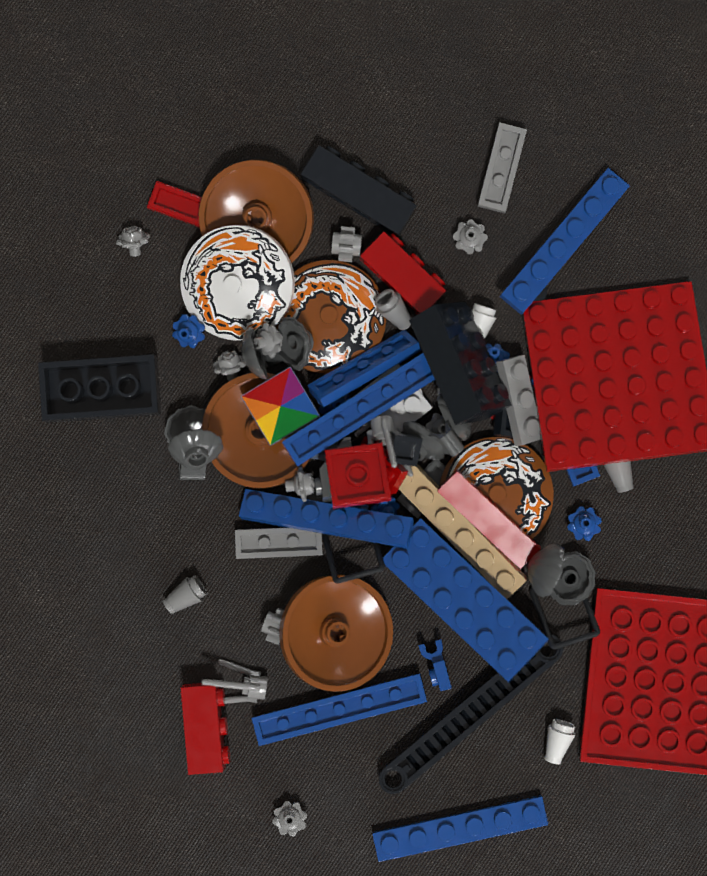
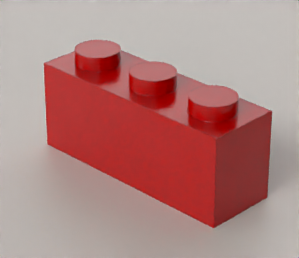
M383 232L360 255V261L394 292H398L404 303L418 315L435 305L445 295L446 290L443 288L445 283L435 273L429 275L422 268L425 264L417 255L412 253L409 256L402 249L404 244L396 235L391 233L388 236Z
M202 683L184 684L181 687L188 775L223 772L226 764H230L229 746H224L223 735L228 734L226 717L222 718L221 706H225L224 689L203 685Z

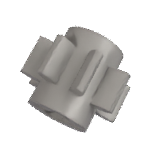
M341 226V233L333 232L331 254H339L338 261L352 262V256H360L362 235L355 234V227Z
M278 608L276 614L268 611L261 632L268 634L266 641L279 645L280 622L284 610Z

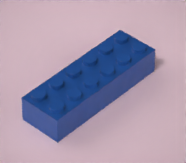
M421 518L412 528L408 549L394 546L383 557L385 566L508 683L548 642L549 639Z

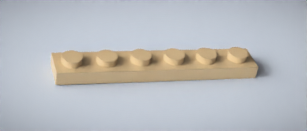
M418 464L417 467L411 466L413 476L409 477L407 474L399 490L501 595L508 599L528 580V577L437 492L439 486Z

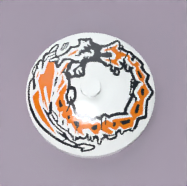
M229 225L208 232L191 247L182 265L180 287L188 312L191 316H197L199 322L205 325L207 332L227 340H242L244 333L250 326L253 327L258 337L257 330L261 329L264 323L276 326L284 318L293 300L295 277L286 251L272 236L255 227Z

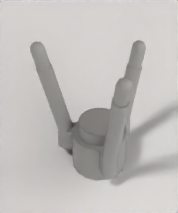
M378 416L370 422L372 430L366 432L368 444H373L374 441L377 443L383 442V445L387 446L391 466L395 468L397 462L391 435L392 432L399 433L398 428L394 427L391 416ZM404 465L408 470V476L412 477L413 471L411 466Z
M219 659L218 663L250 677H244L243 683L209 679L201 681L203 685L241 689L242 694H245V696L225 697V704L238 702L257 703V699L265 700L268 677L260 676L261 671L250 670L235 663Z

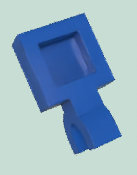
M441 639L435 640L436 651L434 653H428L424 644L418 645L422 656L432 661L433 668L428 670L432 686L438 685L440 691L451 689L442 656L443 646Z

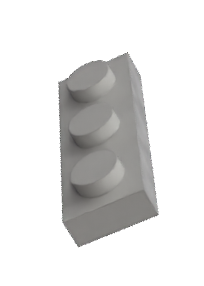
M499 122L478 207L506 213L527 129Z
M525 355L497 361L499 378L508 390L509 400L512 405L506 410L514 445L522 446L540 440L541 434L537 408Z
M294 528L235 530L236 559L323 555L322 533Z

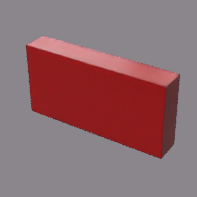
M156 181L147 209L200 228L199 208L202 197Z

